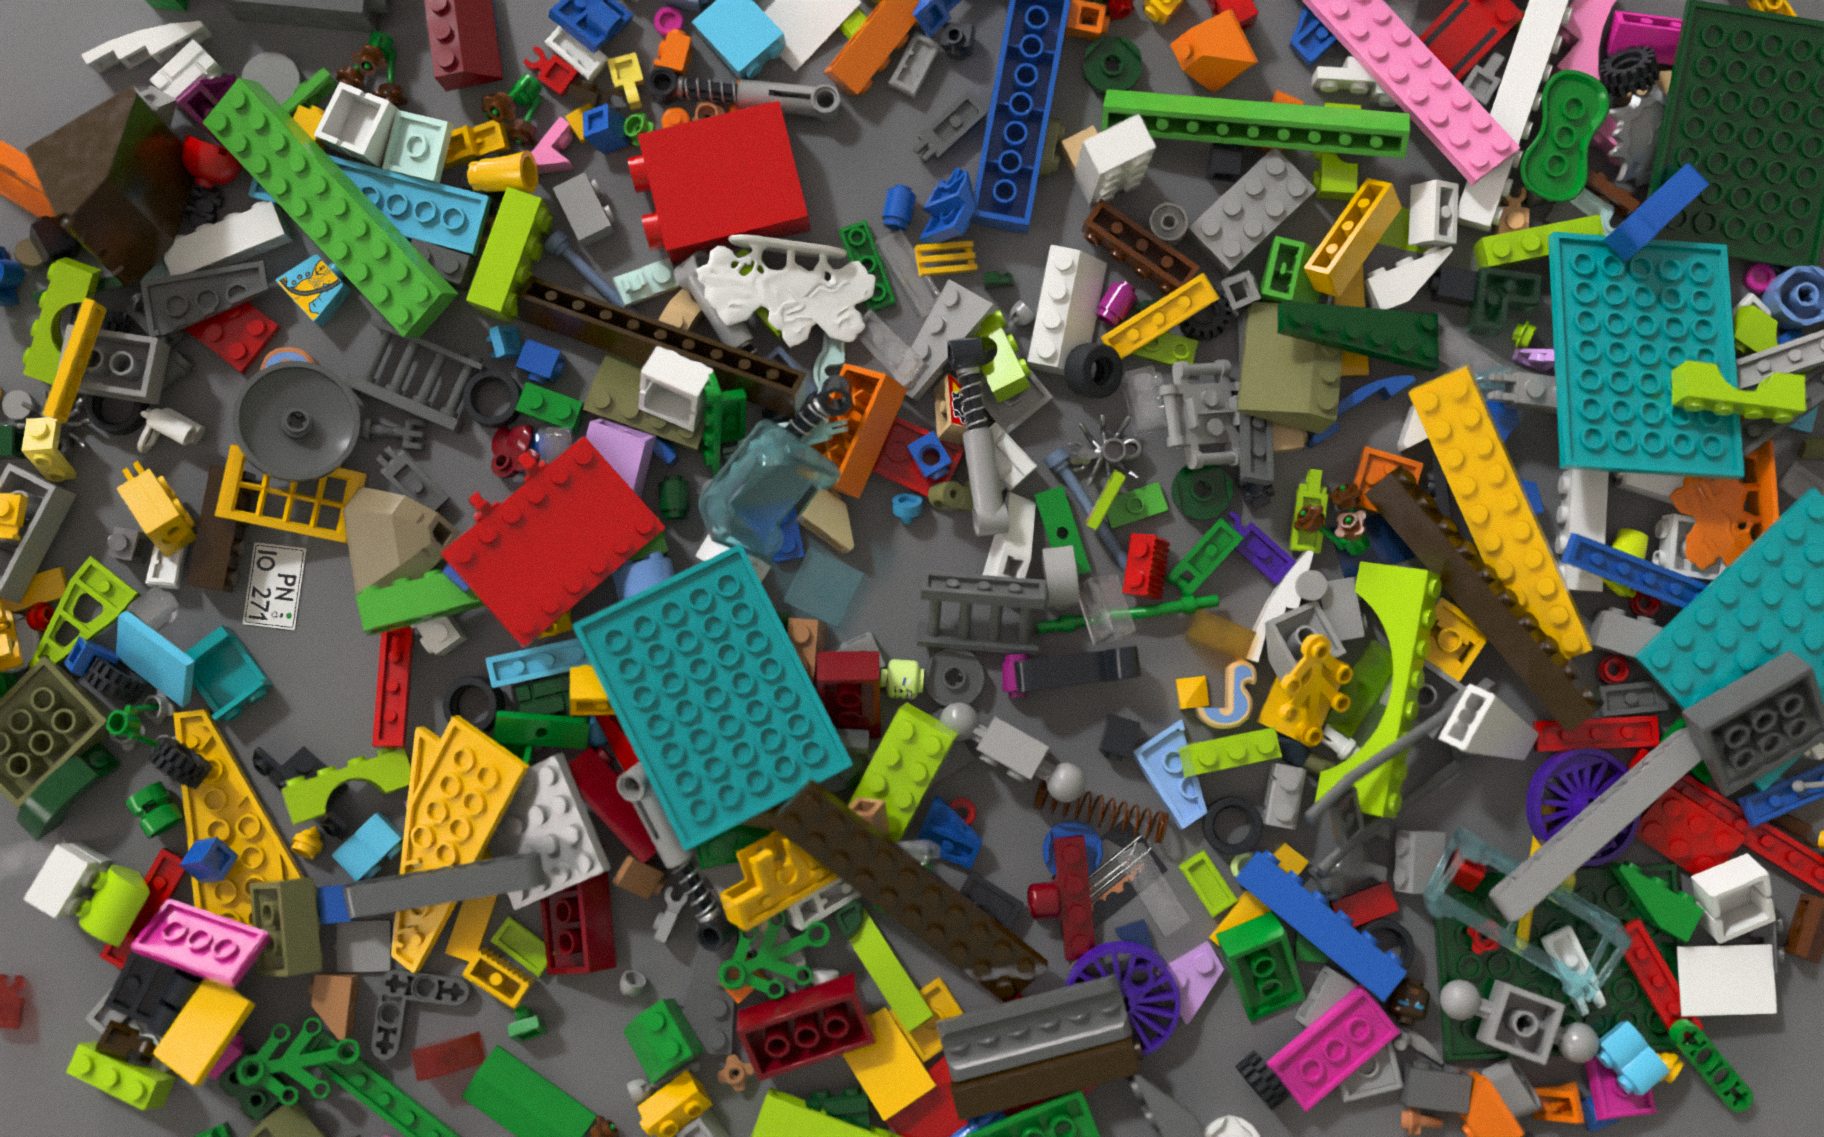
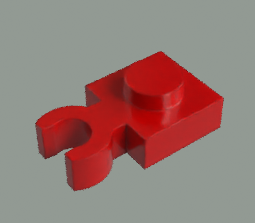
M534 46L533 51L539 56V60L536 63H531L529 60L524 59V64L532 72L540 71L537 76L538 81L563 98L569 89V85L573 84L579 77L578 70L555 54L548 60L543 50Z

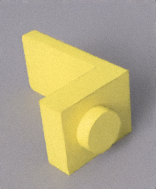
M50 418L27 419L21 451L46 480L62 482L67 479H76L77 472L58 450L62 423Z

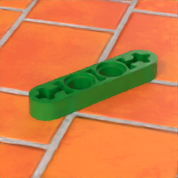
M1680 1019L1674 1022L1669 1030V1038L1725 1105L1734 1112L1747 1110L1753 1102L1751 1089L1708 1037L1690 1020ZM1686 1031L1691 1039L1694 1040L1691 1044L1683 1036ZM1708 1049L1709 1055L1706 1060L1697 1062L1699 1052ZM1725 1069L1726 1074L1723 1080L1714 1082L1715 1074L1719 1070ZM1732 1087L1737 1091L1739 1095L1737 1099H1735L1733 1094L1730 1091H1728Z

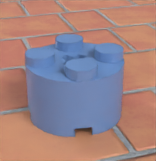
M1812 265L1796 266L1776 276L1769 283L1760 301L1772 313L1771 317L1778 321V328L1785 331L1803 330L1824 320L1823 269Z
M662 552L650 553L644 557L645 560L636 563L628 560L613 574L619 601L621 602L676 575L672 560L663 557Z

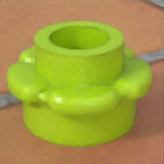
M1529 320L1525 322V325L1519 323L1512 335L1511 340L1516 342V348L1528 349L1533 340L1537 327L1530 325Z

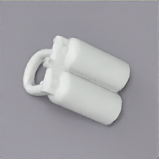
M168 407L162 410L159 408L153 410L147 408L146 411L141 412V416L147 419V424L139 438L137 448L143 454L148 453L155 445L160 433L184 446L189 443L195 445L203 437L205 427ZM154 429L149 441L145 445L151 430Z

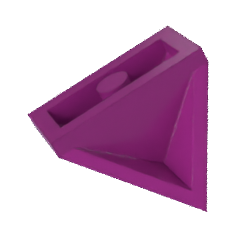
M235 74L200 80L177 100L220 145L222 143L202 122L236 82Z

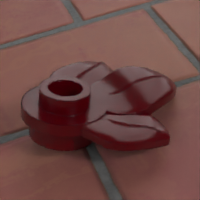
M522 425L511 431L507 427H501L497 430L491 445L494 454L491 469L499 478H512L518 472H526L522 465L516 463V460L526 451L538 462L541 455L537 451L530 449L533 436L532 426Z

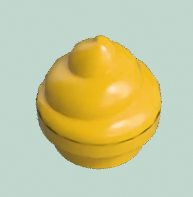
M314 826L303 830L301 833H297L292 839L294 844L291 850L301 857L313 860L316 854L321 853L323 847L318 827Z
M1656 1053L1670 1071L1660 1081L1663 1082L1665 1080L1672 1084L1684 1063L1678 1060L1679 1056L1675 1053Z

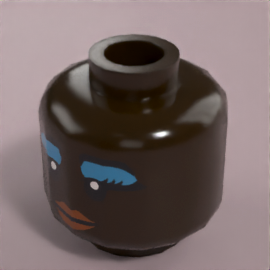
M1402 978L1388 997L1387 1012L1396 1017V1023L1414 1026L1415 1021H1423L1427 1016L1430 992L1424 988L1423 982Z

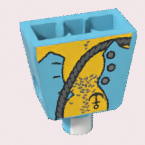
M318 254L308 258L275 280L309 318L320 327H323L352 290L342 280L345 274L333 262L328 264Z

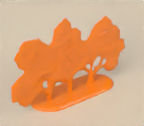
M0 141V195L39 218L55 216L29 157L7 143Z
M1740 414V422H1741V421H1742L1743 419H1745V418L1743 417V415ZM1773 439L1745 458L1746 483L1735 479H1716L1712 482L1709 478L1685 477L1683 487L1676 488L1669 496L1680 514H1687L1696 519V523L1686 535L1685 555L1699 569L1705 570L1707 567L1714 565L1718 557H1721L1728 567L1754 542L1750 531H1752L1757 539L1779 518ZM1746 498H1748L1749 512L1744 511L1743 507ZM1746 523V528L1739 529L1738 524Z

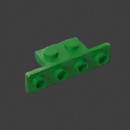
M715 373L708 374V386L703 387L704 399L707 407L703 408V417L707 428L702 430L706 449H702V457L705 467L710 466L712 475L715 477L720 475V443L745 439L747 397L744 388L721 392Z

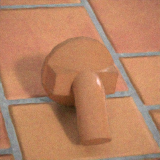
M1407 1106V1111H1401V1129L1407 1130L1408 1136L1420 1135L1421 1128L1440 1129L1443 1122L1440 1117L1421 1115V1108Z

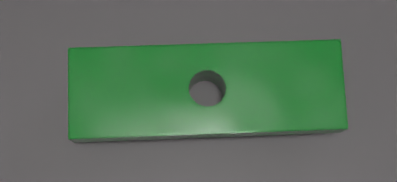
M867 220L838 229L843 246L847 251L849 262L859 261L862 265L868 262L873 265L870 270H867L868 274H873L876 277L873 297L864 301L868 315L896 305L895 297Z
M1063 485L1034 494L1050 548L1073 545L1077 576L1091 572ZM1058 529H1064L1067 532L1065 539H1060L1057 536L1056 532Z
M496 711L493 740L498 743L586 749L590 718Z

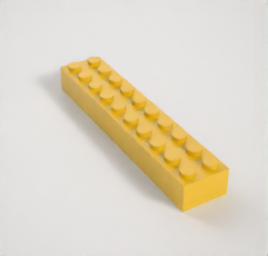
M1468 364L1412 388L1408 392L1483 562L1495 569L1498 579L1506 588H1510L1517 595L1520 605L1526 612L1532 613L1537 618L1539 627L1545 634L1557 641L1560 651L1567 659L1591 651V637L1470 365Z

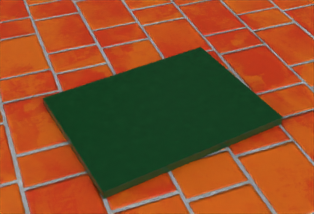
M1686 0L1647 199L1687 162L1710 184L1652 239L1727 245L1728 258L1787 268L1819 266L1824 242V21L1699 0Z
M1676 863L1637 865L1642 868L1640 874L1649 879L1655 876L1670 884L1668 889L1678 894L1679 886ZM1609 866L1578 868L1574 871L1576 883L1571 893H1560L1553 890L1534 906L1528 947L1524 950L1518 949L1515 945L1519 919L1509 922L1489 896L1491 890L1513 871L1485 872L1483 879L1473 892L1444 880V894H1432L1444 1061L1506 1059L1510 1056L1513 1058H1525L1477 1039L1476 1035L1482 1020L1481 1017L1474 1015L1467 1020H1456L1444 1012L1440 1004V994L1444 986L1454 980H1465L1472 983L1479 991L1480 997L1489 1000L1496 979L1564 1004L1565 1008L1559 1023L1561 1027L1574 1022L1584 1023L1590 1026L1597 1034L1598 1039H1600L1620 1021H1628L1641 1034L1653 1051L1678 1050L1669 1038L1666 1028L1609 933L1635 918L1640 919L1678 984L1677 947H1683V941L1676 940L1648 924ZM1486 920L1495 921L1497 924L1496 930L1502 941L1501 947L1498 950H1484L1482 954L1474 953L1471 949L1473 944L1471 936L1467 934L1468 926L1470 924H1484ZM1566 925L1572 927L1599 981L1597 984L1606 1002L1605 1006L1598 1008L1593 1003L1588 990L1581 991L1580 993L1589 1011V1014L1583 1017L1576 1011L1570 995L1567 994L1540 938ZM1483 934L1482 939L1485 940L1487 935ZM1519 1017L1516 1024L1522 1025L1524 1019ZM1691 1037L1686 1038L1685 1040L1691 1044ZM1552 1044L1548 1057L1563 1056L1558 1045Z

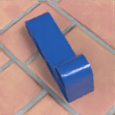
M1687 162L1610 233L1604 241L1626 262L1656 236L1670 220L1710 183Z

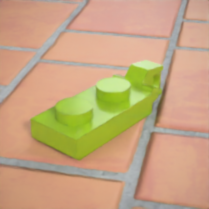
M1307 470L1305 484L1300 483L1298 486L1289 543L1290 551L1305 552L1309 550L1313 551V554H1321L1323 533L1319 530L1311 534L1307 533L1304 529L1297 531L1294 528V524L1297 521L1299 511L1308 504L1314 507L1319 504L1323 506L1322 513L1326 518L1329 494H1326L1327 487L1321 486L1323 470Z

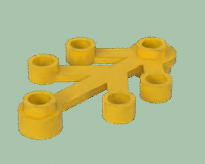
M1321 634L1310 635L1303 641L1301 652L1304 657L1291 673L1286 675L1281 681V689L1289 695H1293L1287 703L1280 707L1278 713L1279 717L1288 724H1293L1299 719V707L1307 698L1306 719L1301 721L1295 729V738L1305 746H1316L1323 739L1322 728L1318 725L1320 693L1329 700L1330 707L1340 713L1345 712L1351 703L1347 695L1337 691L1322 676V666L1324 665L1332 672L1331 676L1335 681L1340 684H1347L1353 677V671L1350 667L1339 663L1330 654L1331 642L1329 638ZM1309 670V677L1302 684L1301 678Z

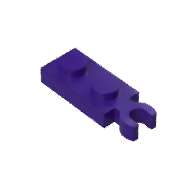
M1230 512L1227 516L1233 520V527L1244 536L1234 550L1270 582L1276 585L1296 561L1252 522L1248 523L1244 528L1241 525L1240 517L1236 513Z

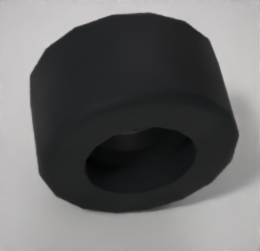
M1098 343L1080 344L1070 352L1066 359L1064 367L1065 380L1069 389L1076 395L1088 398L1108 397L1117 390L1121 383L1123 375L1122 360L1118 352L1111 346ZM1095 362L1096 375L1094 379H1092L1091 368L1092 364Z

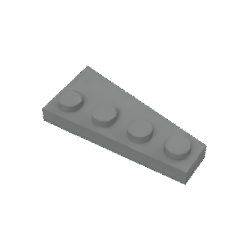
M948 279L894 380L908 388L906 395L919 400L943 373L942 368L948 362V340L969 338L970 335L975 336L982 328L980 324L989 314L993 315L999 307Z

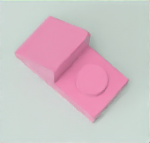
M562 117L558 118L531 152L537 164L538 174L574 169L571 162L559 153L560 150H565L570 145L574 133L570 123Z

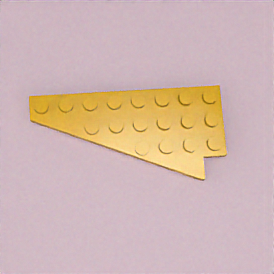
M208 709L173 713L176 740L195 750L197 754L202 755L212 765V770L197 789L181 785L188 851L196 840L218 837L239 855L223 881L200 883L191 875L194 906L253 927L250 883L305 877ZM316 899V907H317V910H318V909H319L318 900Z
M460 716L451 718L442 738L425 726L417 727L414 736L400 874L479 861L530 766ZM458 901L396 911L391 957L412 973L421 971Z

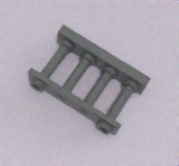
M385 317L382 322L372 318L370 324L381 330V333L363 373L359 372L358 376L347 373L344 383L352 390L460 435L465 424L457 419L459 414L456 412L463 398L465 386L473 376L474 371L489 370L481 364L483 359L469 352L462 356L419 337H403ZM392 336H395L409 343L391 383L386 384L385 388L375 384L376 379L374 376ZM421 347L436 355L418 396L414 395L411 400L402 396L404 391L401 389ZM447 359H450L464 366L445 408L441 407L439 412L430 408L431 402L429 399Z
M923 570L921 600H930L928 622H919L917 646L1039 655V634L1037 631L1031 630L1034 608H1045L1046 580ZM942 601L960 603L958 625L940 623ZM973 604L991 605L989 627L971 626ZM1003 606L1022 607L1019 629L1001 628Z

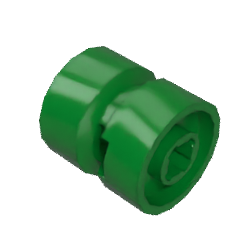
M162 781L141 789L125 801L133 816L141 818L139 825L148 839L163 834L184 819L176 803H169L170 794ZM158 804V808L152 810L151 812L149 811L150 807Z

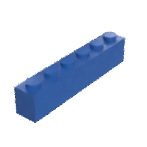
M1256 850L1233 879L1374 995L1385 1001L1407 974L1401 967L1404 961L1390 950L1384 954L1376 947L1379 943L1376 938L1366 930L1361 934L1351 927L1354 921L1341 910L1335 914L1327 907L1330 902L1317 890H1314L1311 894L1302 887L1305 881L1292 870L1285 873L1280 869L1278 864L1281 861L1268 850H1265L1263 854Z

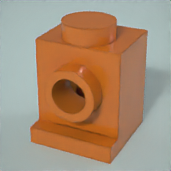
M1071 0L1064 37L1070 38L1072 36L1095 41L1100 38L1101 33L1107 34L1110 16H1105L1106 5L1083 0ZM1084 21H1089L1092 23V26L1085 25L1082 23Z
M672 29L671 32H668L666 41L662 40L659 45L658 58H661V60L655 58L654 67H667L674 73L680 74L681 77L687 76L694 50L692 38L681 30Z

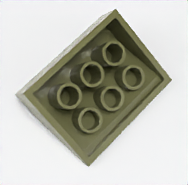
M1249 303L1236 412L1316 434L1323 433L1337 421L1343 350L1277 334V307L1280 303Z
M607 352L593 380L583 410L595 418L602 417L655 435L658 439L701 455L704 447L702 430L707 428L704 417H702L695 431L692 432L638 409L639 392L641 390L640 376L645 364Z
M43 656L0 698V792L17 809H21L32 792L58 767L75 754H78V756L82 755L101 742L110 733L106 726L107 719L112 711L98 697L47 656Z

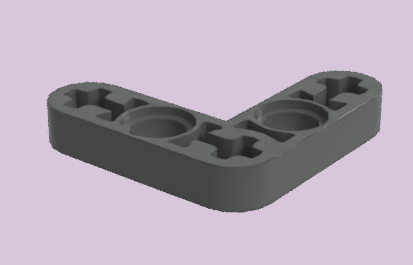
M402 968L393 969L385 973L380 983L371 1050L373 1054L379 1059L386 1060L400 1052L403 1044L409 1000L459 1006L471 997L472 986L470 982L461 976L424 971L412 973L410 970ZM398 975L399 981L410 982L412 981L411 976H414L415 978L411 985L412 994L408 993L410 990L408 986H401L395 991L394 985L389 984V980ZM427 978L434 983L435 989L430 996H425L419 991V983L422 979ZM441 980L445 981L444 988H452L458 983L459 989L464 990V994L454 999V993L443 992L442 998H439L438 996L442 989ZM388 1005H393L399 1010V1018L396 1022H389L384 1017V1009ZM381 1026L387 1029L397 1028V1032L392 1031L389 1036V1043L394 1044V1048L389 1049L387 1052H384L385 1048L380 1046V1042L386 1039L388 1030L382 1031Z

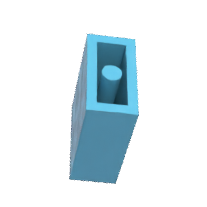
M716 0L692 21L696 34L740 81L741 79H752L757 76L762 70V65L770 58H777L783 52L786 45L784 33L753 0Z

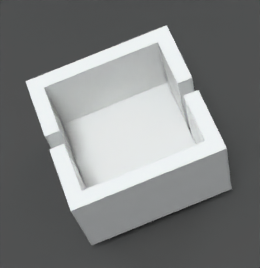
M339 82L314 136L330 149L350 157L354 156L357 160L380 168L386 155L395 113L399 109L388 100L370 93H364L360 89Z
M657 346L641 371L638 409L694 432L703 417V408L707 407L703 387L708 386V374H712L713 369L700 362H694L682 357L672 350H666Z
M83 842L58 844L53 849L23 900L54 918L74 915L84 898L92 899L93 896L91 894L94 891L92 884L96 875L100 871L107 873V868L112 860Z
M1748 853L1691 876L1694 896L1698 900L1696 905L1705 909L1699 923L1719 944L1776 921L1773 899L1769 897L1772 895L1769 873Z

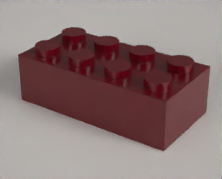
M855 972L738 1011L737 1033L759 1081L876 1043V1023Z

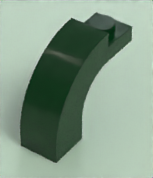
M100 742L80 756L75 754L51 773L32 792L19 810L16 821L38 842L62 825L70 807L89 789L118 770L121 763Z

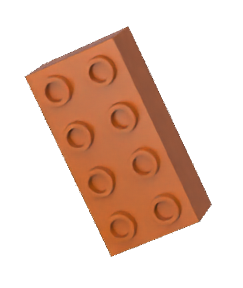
M844 363L839 376L848 379L852 385L851 407L842 416H831L828 420L831 423L845 419L848 424L837 426V428L848 426L849 429L847 432L834 434L832 440L807 447L795 473L818 486L828 487L836 492L859 499L908 388L887 374ZM837 392L830 394V397L834 399L844 397L841 393Z

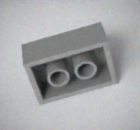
M67 324L58 369L74 325ZM100 329L77 393L159 405L170 346L155 337Z

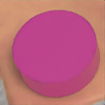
M674 7L661 8L654 17L656 31L664 38L667 37V33L671 32L672 29L684 30L683 16Z
M1754 264L1744 272L1743 284L1749 292L1763 294L1769 283L1776 277V272L1768 264Z

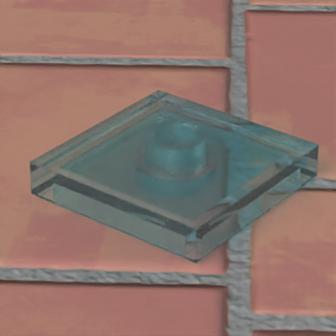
M809 547L783 602L838 628L864 573Z

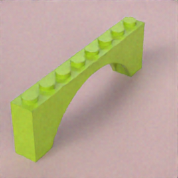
M1360 561L1354 591L1373 608L1385 628L1392 651V688L1384 716L1371 738L1352 757L1331 769L1320 772L1315 798L1316 803L1348 772L1412 730L1413 721L1417 718L1419 712L1417 700L1419 690L1423 687L1425 679L1423 673L1424 662L1430 653L1429 635L1436 621L1434 608L1436 598L1441 593V575L1429 570ZM1412 745L1353 785L1357 788L1361 812L1396 819V813L1400 810L1402 804L1401 786L1402 782L1406 779L1408 771L1406 765L1407 754Z

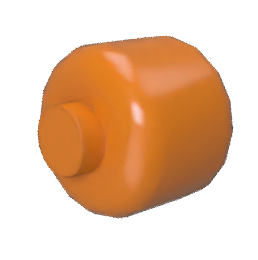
M679 107L669 108L664 112L661 119L662 128L691 122L687 111Z

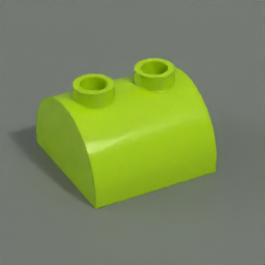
M111 865L107 873L103 871L98 872L92 884V888L96 892L91 900L84 898L77 908L76 916L81 917L79 924L88 933L106 943L119 947L150 891L140 872L121 865Z

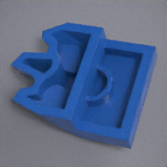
M956 168L948 181L940 180L930 194L923 210L931 217L919 238L924 244L943 243L947 239L956 236L960 237L970 227L969 220L975 211L972 184L967 170L963 172L960 168Z

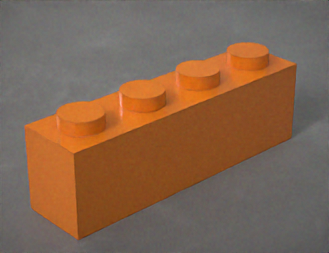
M881 0L823 73L849 97L858 94L863 95L872 85L871 77L877 70L881 72L891 61L890 53L894 48L899 49L905 44L909 38L907 32L913 25L915 27L919 25L912 13L920 0Z

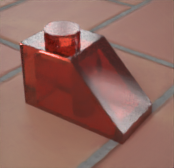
M479 1031L420 1045L411 1051L417 1082L448 1075L484 1063L485 1061Z

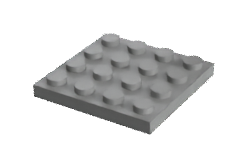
M563 753L530 767L488 844L493 859L540 852L547 883L534 889L507 893L514 911L611 869Z

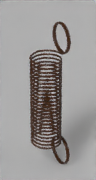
M1788 813L1768 821L1804 839V843L1819 849L1816 843L1805 838L1809 827L1813 829L1812 825Z

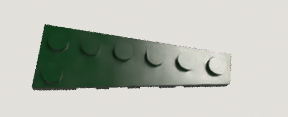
M1283 301L1277 307V334L1431 373L1439 369L1438 314Z

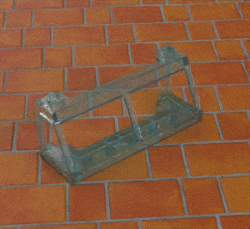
M1459 826L1453 834L1423 894L1427 911L1439 919H1443L1444 916L1447 918L1452 916L1559 978L1563 984L1562 990L1575 999L1582 997L1591 1002L1632 943V939L1621 921L1565 887L1558 885L1546 898L1592 924L1594 929L1601 933L1603 937L1585 974L1578 972L1513 933L1520 918L1510 922L1507 928H1503L1443 892L1465 858L1472 862L1477 861L1485 866L1488 863L1507 875L1522 864L1519 860ZM1457 845V848L1459 850L1458 856L1456 857V859L1454 860L1446 874L1443 876V878L1435 888L1455 846ZM1610 941L1618 948L1592 983L1593 974Z

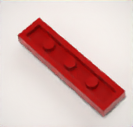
M410 626L381 633L372 746L374 748H406L415 629H412Z
M1658 716L1591 718L1569 733L1557 720L1532 721L1533 729L1539 733L1534 743V752L1563 751L1580 748L1650 747L1660 744Z
M168 848L160 850L144 878L150 894L120 946L116 947L106 943L99 955L100 958L122 970L132 950L131 944L166 900L173 897L187 873L180 866L184 857Z
M1635 918L1609 933L1668 1034L1673 1023L1680 1019L1690 1020L1702 1030L1704 1026L1698 1016H1681L1679 984L1641 920ZM1687 1031L1683 1034L1685 1039L1690 1037Z

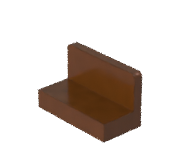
M1800 894L1783 946L1784 952L1813 963H1820L1824 951L1823 898L1809 894Z

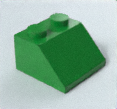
M675 998L660 1000L637 1015L623 1030L652 1085L704 1053Z

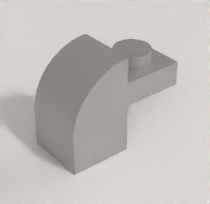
M1073 545L1042 549V567L1044 579L1046 580V608L1065 610L1071 606H1076L1079 603V586Z

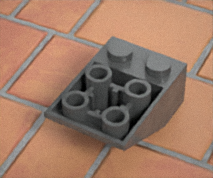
M1143 1073L1134 1074L1127 1078L1134 1095H1136L1138 1100L1143 1098L1145 1102L1140 1107L1148 1124H1150L1152 1129L1157 1127L1159 1131L1154 1134L1155 1137H1205L1196 1117L1186 1105Z

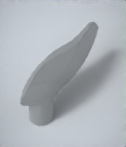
M1396 1026L1401 1032L1394 1042V1046L1398 1050H1405L1409 1044L1436 1061L1439 1065L1444 1063L1425 1037L1410 1028Z

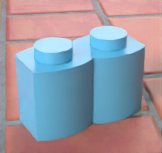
M382 811L377 812L354 835L344 842L333 853L332 857L356 882L362 881L364 878L366 880L372 879L382 870L379 864L386 857L392 860L402 851L403 845L401 843L403 842L404 834Z
M1620 1021L1599 1039L1597 1059L1603 1066L1608 1069L1612 1068L1618 1076L1616 1079L1617 1083L1628 1094H1645L1670 1072L1661 1058L1648 1046L1641 1034L1628 1021Z

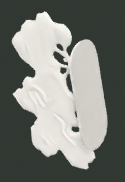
M731 235L728 237L731 244L752 249L750 254L737 258L732 250L725 246H717L710 251L708 263L696 269L698 281L705 285L704 298L710 306L717 310L718 316L727 326L746 321L759 307H765L769 310V323L776 330L782 331V338L789 348L806 341L811 327L815 324H818L826 331L829 338L844 342L854 341L857 338V334L865 329L862 316L855 309V305L873 297L876 278L873 274H868L866 268L859 261H852L841 269H833L827 262V259H841L845 257L847 251L844 249L755 235ZM763 251L787 254L786 266L782 270L769 269L761 260ZM795 255L819 258V262L813 271H808L795 263ZM733 261H739L735 269L731 268ZM751 261L755 262L753 270L748 275H740L739 271L745 263L751 265ZM759 265L764 269L763 274L757 271ZM825 271L830 273V281L825 280Z

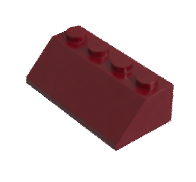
M424 0L434 78L447 92L504 80L493 0Z
M589 747L568 764L581 798L643 864L652 860L658 854V851L632 802L624 799L617 788V780L625 771L622 769L618 772L611 765L613 758L605 749L601 747L597 750L596 747Z
M601 844L602 849H603V851H604V853H605V856H606L605 844ZM607 871L540 899L547 975L593 973L617 968Z

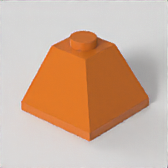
M1232 9L1190 28L1170 44L1182 70L1212 93H1217L1258 63Z
M1474 1070L1468 1072L1472 1076L1469 1114L1459 1113V1117L1464 1123L1461 1127L1466 1137H1521L1524 1135V1132L1491 1081Z

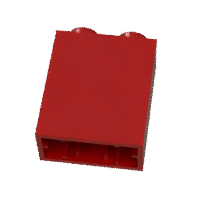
M779 100L638 134L642 155L630 157L627 160L636 193L651 190L656 212L641 215L645 235L650 250L665 247L673 265L684 262L696 251L706 252L710 256V251L717 246H725L730 250L743 248L729 242L728 237L731 235H755L779 239L811 231Z

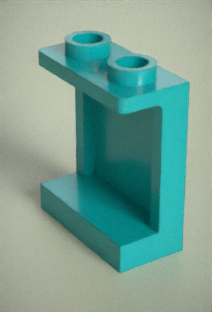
M221 625L185 652V654L195 660L192 683L213 710L214 714L212 717L215 721H233L243 713L242 708L250 702L254 704L263 699L268 694L266 690L273 685L231 627Z

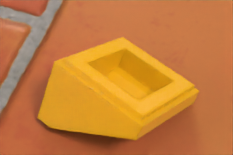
M1206 676L1175 679L1179 709L1209 706Z

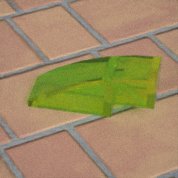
M1375 639L1371 640L1352 670L1353 677L1350 682L1344 684L1340 691L1350 698L1349 708L1342 713L1331 708L1325 719L1327 724L1349 737H1352L1384 689V683L1393 671L1391 649Z

